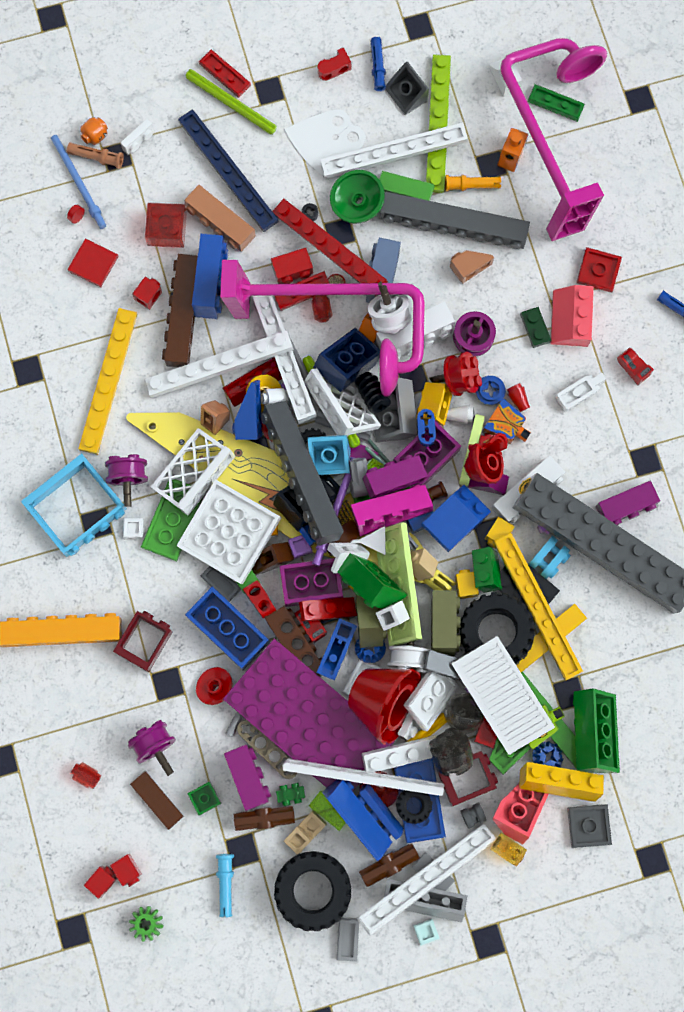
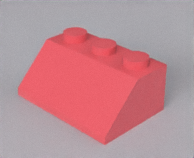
M573 285L553 290L551 344L589 346L592 340L594 286Z

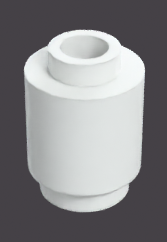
M283 388L265 389L261 393V403L264 406L285 400L288 405L290 403L288 392Z

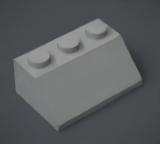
M398 378L396 388L388 396L391 400L390 406L381 412L373 413L381 425L379 429L374 430L376 442L405 440L418 435L412 380Z

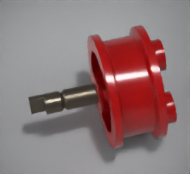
M463 352L458 357L455 355L447 356L444 361V374L429 377L432 383L446 382L449 391L454 396H461L464 392L475 393L479 386L482 385L478 369V359L469 352Z

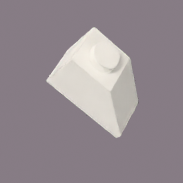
M502 60L489 64V68L504 97L511 93L502 77L500 70ZM513 64L511 69L521 88L522 78L515 64Z

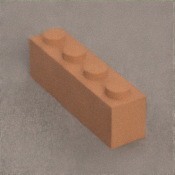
M198 185L184 200L187 212L192 216L196 215L199 217L200 222L206 227L210 226L216 235H222L228 241V245L234 250L237 248L242 252L255 238L256 234L253 227L201 185Z

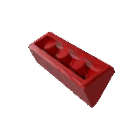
M275 357L223 387L224 392L234 407L243 402L247 386L254 377L270 375L277 381L282 379Z

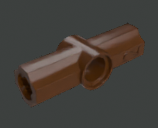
M293 806L273 809L272 807L254 809L251 812L233 814L235 831L255 828L259 830L295 823Z
M410 843L394 853H388L378 862L362 869L359 873L366 887L385 877L389 878L400 872L403 867L415 862L420 857L413 844Z

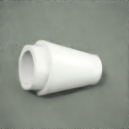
M466 405L451 408L448 410L447 420L466 424L474 422V407Z

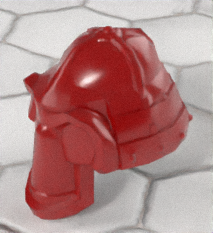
M496 433L483 443L469 444V454L464 468L470 479L487 484H496L501 479L504 470L501 451L507 449L508 445L505 434Z

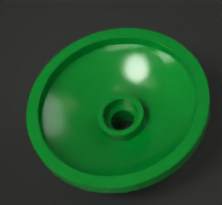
M353 170L343 174L336 180L330 192V204L334 213L341 220L352 224L364 223L374 218L381 210L385 200V191L381 181L376 175L366 170ZM362 199L363 201L358 204L357 201Z

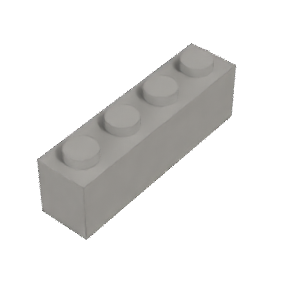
M388 879L384 897L404 882ZM433 888L406 908L405 911L462 922L465 915L467 895Z

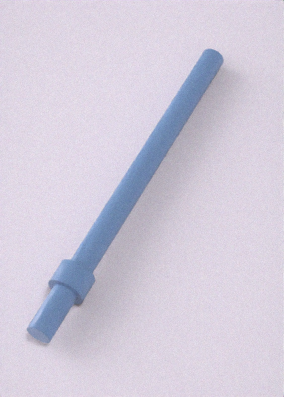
M53 135L51 140L89 207L88 211L91 217L95 218L100 229L105 228L107 225L101 216L102 212L99 206L95 205L59 137Z

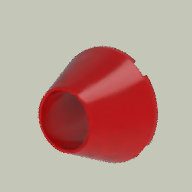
M365 669L356 678L350 690L348 706L379 743L383 745L386 742L391 744L398 738V732L408 714L404 704L420 683L421 676L414 669Z

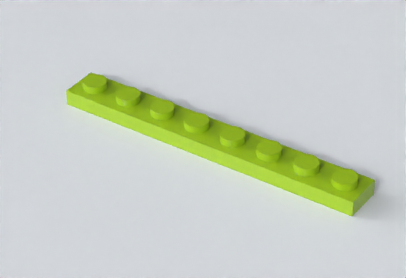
M433 54L429 131L444 128L448 125L451 55ZM446 148L428 152L426 182L434 184L433 193H444Z

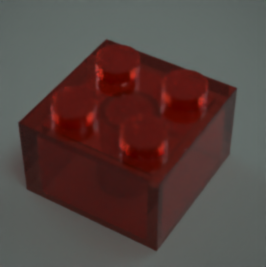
M147 204L145 229L147 246L184 248L187 217L185 204Z

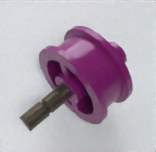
M472 311L465 313L457 320L453 332V341L456 348L461 353H471L473 357L485 354L493 345L496 336L495 324L488 315L482 312Z
M131 454L128 457L122 458L120 456H110L109 460L105 462V467L108 468V477L105 478V482L110 485L123 486L125 507H132L131 485L143 484L148 481V476L145 475L147 460L139 458L138 454Z
M159 720L148 729L144 727L136 732L137 736L128 741V747L135 751L138 756L136 759L138 763H143L156 757L166 775L169 776L174 771L162 752L170 747L176 739L174 736L170 737L166 730L167 724Z

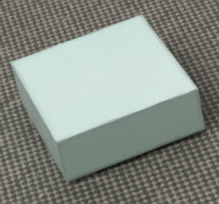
M433 919L413 925L420 946L440 939Z

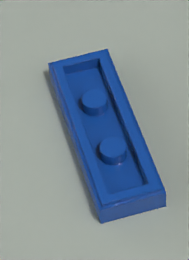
M370 784L362 785L359 792L361 797L393 838L396 840L400 838L404 830L402 825Z

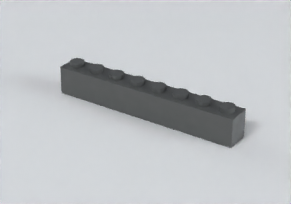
M385 192V200L380 212V219L387 223L397 222L406 227L416 226L425 231L435 230L440 234L450 233L459 238L469 237L478 242L488 241L497 246L503 244L510 246L512 249H524L530 221Z
M287 401L265 405L261 413L262 423L266 425L268 437L275 446V453L281 459L283 472L287 473L289 486L296 494V502L302 508L303 518L310 527L312 539L316 541L317 546L338 541L343 533V529Z

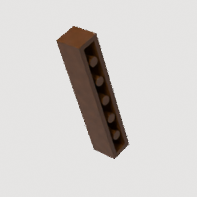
M178 254L177 260H174L173 271H176L175 278L172 277L171 289H173V295L169 296L171 313H167L169 329L165 331L164 342H167L166 349L162 351V360H165L166 366L182 367L190 363L195 322L192 299L197 255Z

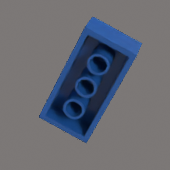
M200 234L192 299L194 315L198 318L217 319L218 313L222 312L220 298L222 260H228L227 243L224 242L222 235Z
M213 586L185 614L197 628L242 670L270 643L269 639Z

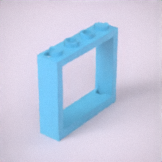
M82 453L21 501L66 557L75 555L80 550L79 547L81 545L90 543L95 538L94 535L96 533L105 531L110 526L109 523L114 519L118 520L127 509ZM85 467L117 507L66 547L34 507Z

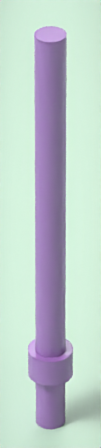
M345 473L333 505L337 517L351 481V473ZM328 543L316 546L315 549L317 551L312 562L313 565L320 566L323 555L327 552Z

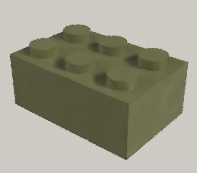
M433 590L431 598V650L455 657L460 647V635H457L460 628V616H457L460 609V597H456V590Z

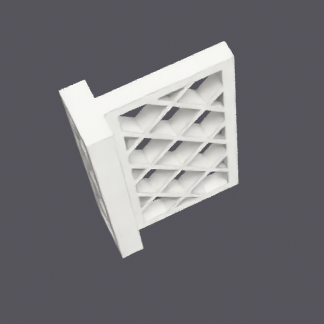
M317 368L310 370L304 383L336 435H347L348 437L351 434L380 428V423L375 415L367 409V405L361 398V394L358 392L354 382L346 388L352 391L354 394L352 396L344 392L345 389L339 392L332 384L326 383ZM332 392L340 395L339 399L336 398ZM342 397L352 401L351 405L342 401ZM354 403L360 405L363 410L354 407ZM342 407L348 409V413L344 412ZM351 412L360 415V419L352 416ZM363 418L370 420L372 424L364 422ZM351 422L358 424V426L353 427Z
M198 428L152 484L151 488L188 516L208 492L215 479L217 480L236 456L229 448L224 447ZM200 435L205 438V445L196 446V439ZM218 447L221 451L216 456H210L209 448ZM206 449L207 457L197 459L196 450ZM193 451V460L184 461L183 455L186 452ZM207 461L208 467L204 471H198L197 463ZM194 463L195 472L185 474L184 465ZM176 466H181L182 474L172 476L171 470ZM195 476L196 482L191 486H186L185 478ZM182 478L183 487L173 489L172 480ZM163 481H169L170 489L160 490L158 486ZM183 491L184 497L178 503L174 500L173 493Z

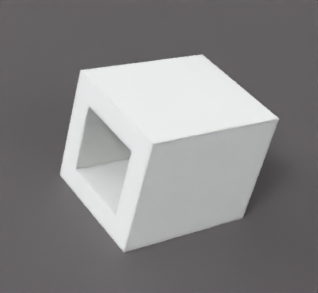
M402 601L376 612L384 631L410 619Z

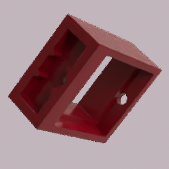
M137 611L113 652L143 670L150 672L173 632L169 629L170 625L160 620L158 623L152 619L154 616L146 611L140 613ZM141 620L164 632L148 662L124 649Z
M480 751L436 769L441 782L444 783V790L451 807L497 789L496 784H498L495 773H491L488 765L491 764L487 754H483ZM478 758L489 786L458 798L447 770Z

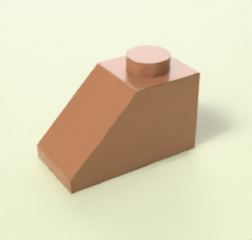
M466 250L463 253H456L451 258L450 268L463 284L491 266L494 257L491 254Z
M214 400L201 406V425L216 435L230 420V410L225 404H220Z

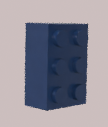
M354 328L322 351L313 368H317L330 384L339 392H342L355 382L359 375L368 372L376 366L380 358V349L357 328Z

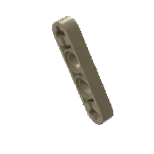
M248 720L241 721L238 724V734L285 779L296 777V772L293 775L287 774L286 776L282 766L280 769L276 767L284 758H290ZM250 724L251 732L255 733L256 730L259 732L252 738L251 742L248 740L251 737L248 733H241L243 731L242 725L247 726ZM258 737H263L266 740L264 748L259 749L255 746V740ZM272 751L280 753L278 762L270 761L269 754Z

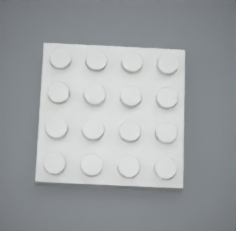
M215 479L178 542L177 547L243 585L282 517Z

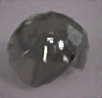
M465 692L452 695L446 702L444 717L453 731L458 734L468 735L479 729L484 715L470 693Z

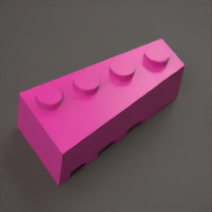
M414 485L407 490L351 504V509L360 536L375 532L384 526L386 528L432 512L433 504L426 485Z

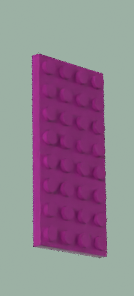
M275 638L223 698L225 702L294 760L364 771L362 753L389 747L395 742L393 741L391 744L386 742L385 745L379 743L349 708L348 701ZM312 775L326 788L337 780ZM350 781V783L354 786L352 792L357 788V786L360 783Z

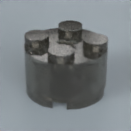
M448 728L444 733L439 734L429 742L431 755L440 774L450 776L449 774L456 773L457 776L467 772L472 767L474 754L469 738L465 733L456 731L455 728Z

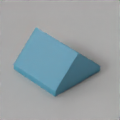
M347 435L307 438L309 454L319 475L350 473L349 460L351 448Z

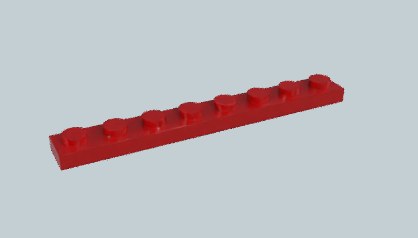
M283 198L272 211L278 219L357 282L379 283L382 281V283H388L386 278Z

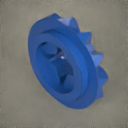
M496 376L481 378L482 385L475 392L478 400L483 402L484 405L493 406L500 403L506 393L503 381ZM489 384L493 390H496L493 392L492 397L488 392H484L488 389Z
M357 639L355 644L357 657L366 663L378 662L386 652L384 639L383 646L374 647V653L370 649L360 648L359 639Z
M550 741L542 742L534 748L532 753L533 762L537 764L561 767L564 760L562 758V751L557 747V744L550 743ZM552 752L551 758L553 759V761L550 759L549 761L545 762V754Z

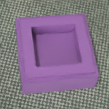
M302 535L288 539L294 559L313 553L311 546H309Z

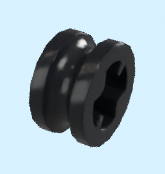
M312 203L303 206L302 213L314 222L318 218L317 206ZM310 209L311 212H315H313V215L310 216V214H307V210Z

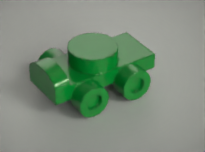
M299 783L291 784L290 789L287 788V785L279 786L280 790L276 791L278 803L282 802L283 806L291 805L290 801L294 800V804L302 803V798H306L304 787H299Z

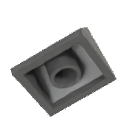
M408 61L402 65L385 85L386 91L405 115L428 101L429 88Z

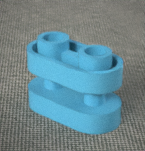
M553 535L528 564L533 569L540 566L543 569L540 575L545 579L548 577L552 579L559 571L556 567L560 562L564 564L571 556L569 554L570 549L565 545L562 549L555 545L558 539ZM551 551L556 556L548 564L543 558Z

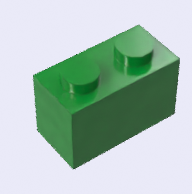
M491 547L472 550L475 587L483 593L502 590L498 552Z

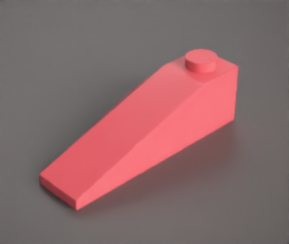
M518 784L501 800L493 816V821L506 836L523 845L532 833L548 794L519 789Z

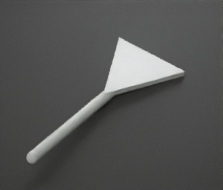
M385 526L361 539L352 540L351 543H361L386 555Z

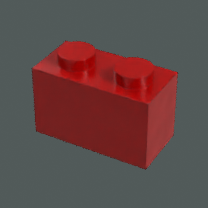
M306 247L271 258V266L278 284H290L293 280L299 278L306 279L313 274V266Z

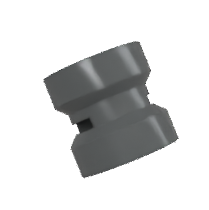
M479 802L470 809L460 810L468 829L474 827L478 822L483 823L487 821Z

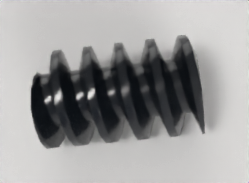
M365 372L356 378L355 386L371 413L381 412L390 406L391 400L382 395L380 381H378L376 375H372L371 372Z

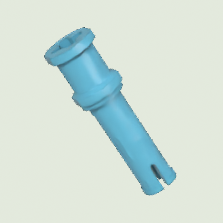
M234 854L216 855V859H218V872H216V876L219 878L220 897L219 917H232L231 878L234 875V871H232V858H234Z

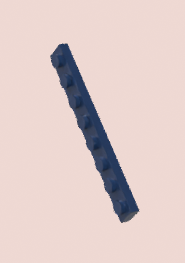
M192 109L178 118L180 125L261 230L265 232L278 223V218L196 112Z

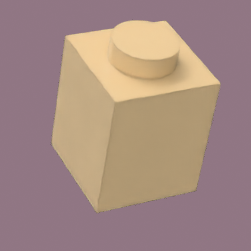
M425 548L410 552L414 577L418 581L434 577L438 561Z

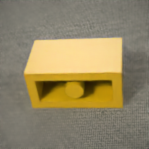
M425 382L424 389L421 392L420 405L417 408V415L422 409H429L434 413L435 421L440 426H445L452 393L446 384ZM423 414V418L420 419L424 420V424H428V419H431V417L429 418L427 414Z

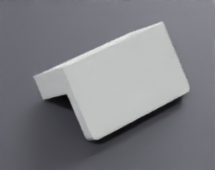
M329 543L327 548L335 557L331 568L333 573H338L337 571L350 553L368 559L370 554L360 543Z

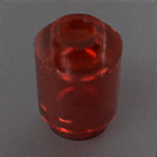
M314 295L311 301L314 319L319 322L329 321V318L333 316L329 297L327 295Z
M81 762L80 765L76 763L70 773L73 775L72 780L86 788L90 787L92 789L96 787L102 776L98 773L99 771L84 762Z

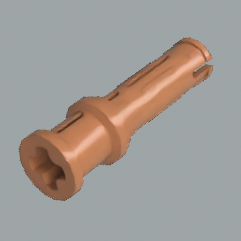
M71 142L67 146V154L97 160L101 165L109 164L116 166L117 169L122 167L124 154L121 152L114 153L108 149L99 150Z

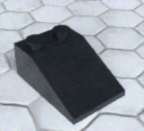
M329 474L319 475L331 504H333L340 486ZM288 485L277 493L273 505L299 532L308 523L304 521L303 511L296 502L294 490Z

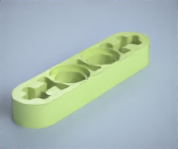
M475 414L468 446L469 444H479L485 416ZM467 447V451H466V455H465V459H464V464H465V461H466V459H467V457H468V454H469V449H468V447ZM463 464L459 484L468 486L470 478L466 474Z

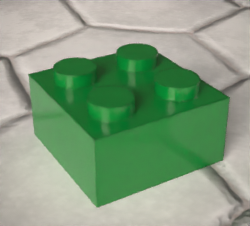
M210 781L187 793L198 816L222 804Z

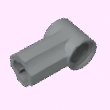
M366 458L349 460L352 497L369 495L362 480L368 470Z

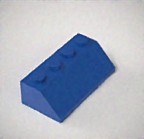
M337 779L322 793L378 862L392 844V840L389 838L391 834L385 826L380 827L377 823L379 818L372 810L368 812L364 807L367 803L359 794L356 797L352 792L354 786L350 781Z

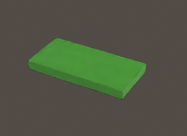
M172 480L173 489L183 487L182 481ZM169 481L167 482V485H166V487H165V490L170 489V488H169ZM183 491L173 493L174 500L178 503L184 497ZM162 496L141 548L177 562L182 551L181 548L177 547V544L198 510L203 498L187 516Z

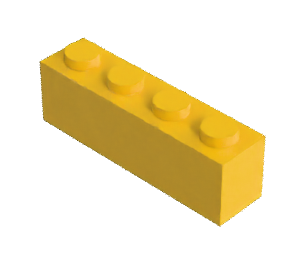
M526 762L520 769L519 789L596 802L604 792V775Z

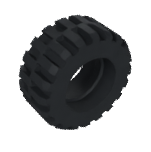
M491 592V595L486 596L484 594L480 596V599H474L470 606L464 610V615L460 620L459 631L461 644L466 654L484 644L479 637V625L485 617L492 614L505 615L515 625V638L505 648L516 665L531 650L535 633L531 612H528L527 606L524 603L521 604L515 596L512 598L507 593L499 595L497 592Z
M317 851L300 853L291 858L279 871L274 885V899L278 911L292 926L303 929V931L316 932L332 927L346 913L351 900V883L345 868L337 859L329 854ZM310 871L320 872L325 875L332 886V896L328 904L314 911L301 907L294 896V885L297 879L302 874Z

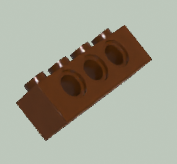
M284 605L265 617L267 624L279 643L300 661L305 656L312 657L314 660L313 664L308 667L321 677L322 675L318 674L317 670L322 657L318 659L315 654L317 649L313 642L306 640L304 635L307 633L301 624L297 626L294 619L296 616L291 608L286 609ZM286 623L291 624L293 627L289 633H284L281 630L282 626ZM294 640H301L303 646L298 650L294 649L292 642Z

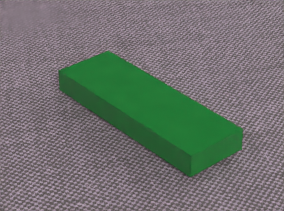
M537 84L534 85L528 98V103L578 122L585 103Z

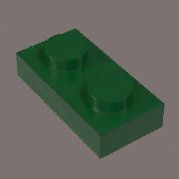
M539 307L521 312L520 316L532 347L535 348L550 343L551 338Z

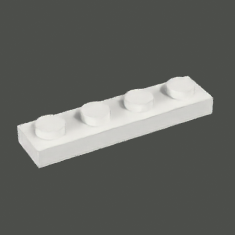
M437 735L362 753L364 771L378 772L442 756L440 740Z

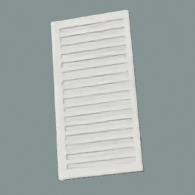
M498 636L451 663L509 755L555 728Z

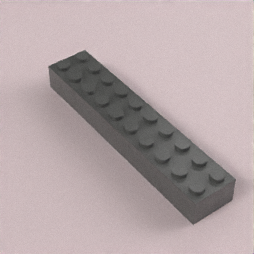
M536 473L531 477L512 507L513 509L673 614L682 611L684 607V569L540 474Z

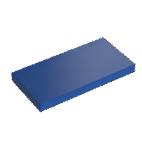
M433 758L394 767L395 776L437 782ZM397 789V790H398V796H399L400 793H401L402 791H404V790H402V789ZM429 794L432 801V812L425 821L411 824L402 819L406 844L446 837L439 795ZM416 797L410 798L406 803L407 810L413 814L418 813L422 808L421 801Z

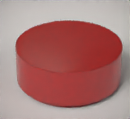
M78 204L72 206L68 211L67 219L73 224L78 223L84 216V208Z

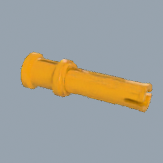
M445 175V191L450 189L464 191L466 188L501 189V177H466L465 175L450 177Z

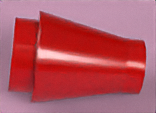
M521 383L507 389L509 393L507 395L520 412L530 408L524 386L522 387Z

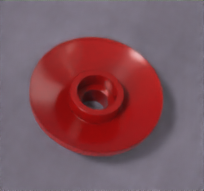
M220 667L206 670L200 676L196 685V693L200 701L207 705H217L223 702V698L229 693L233 685L230 673Z

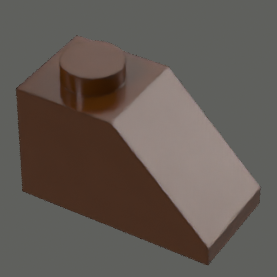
M289 543L272 544L264 548L251 569L255 576L293 561L294 557Z

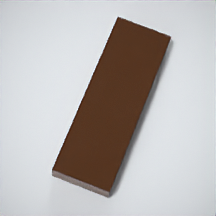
M146 771L130 784L168 830L184 817Z

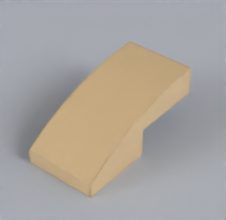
M312 810L284 842L298 855L327 823Z

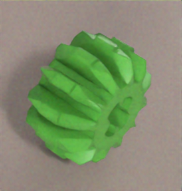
M147 906L146 913L144 908L140 907V915L135 911L132 913L136 920L130 919L129 923L135 924V926L129 930L130 932L137 931L134 935L135 939L142 934V942L146 940V936L152 941L154 939L153 934L156 936L160 935L156 928H163L164 926L157 923V921L163 919V916L156 918L155 915L158 913V910L155 909L151 913V906ZM143 918L146 921L150 920L151 925L148 926L150 927L149 929L146 926L142 927Z

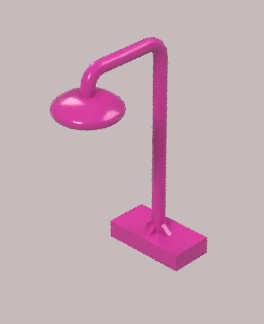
M566 38L550 40L512 52L505 56L500 67L502 77L561 197L546 228L551 241L584 231L604 194L598 182L570 191L511 67L517 62L564 49L570 54L559 65L556 73L557 79L563 83H573L592 75L605 63L607 50L604 47L590 45L579 48L575 42Z
M222 260L220 298L234 319H249L250 296L381 295L378 283L251 284L238 260ZM382 283L387 286L389 295H409L413 299L411 358L408 361L399 362L397 350L391 340L386 338L381 343L380 388L382 395L385 397L390 396L396 388L399 373H408L415 370L422 362L424 354V296L419 288L407 283Z

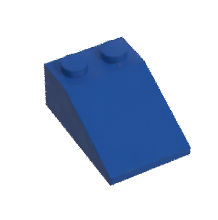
M463 485L438 507L421 526L449 552L478 527L491 511Z

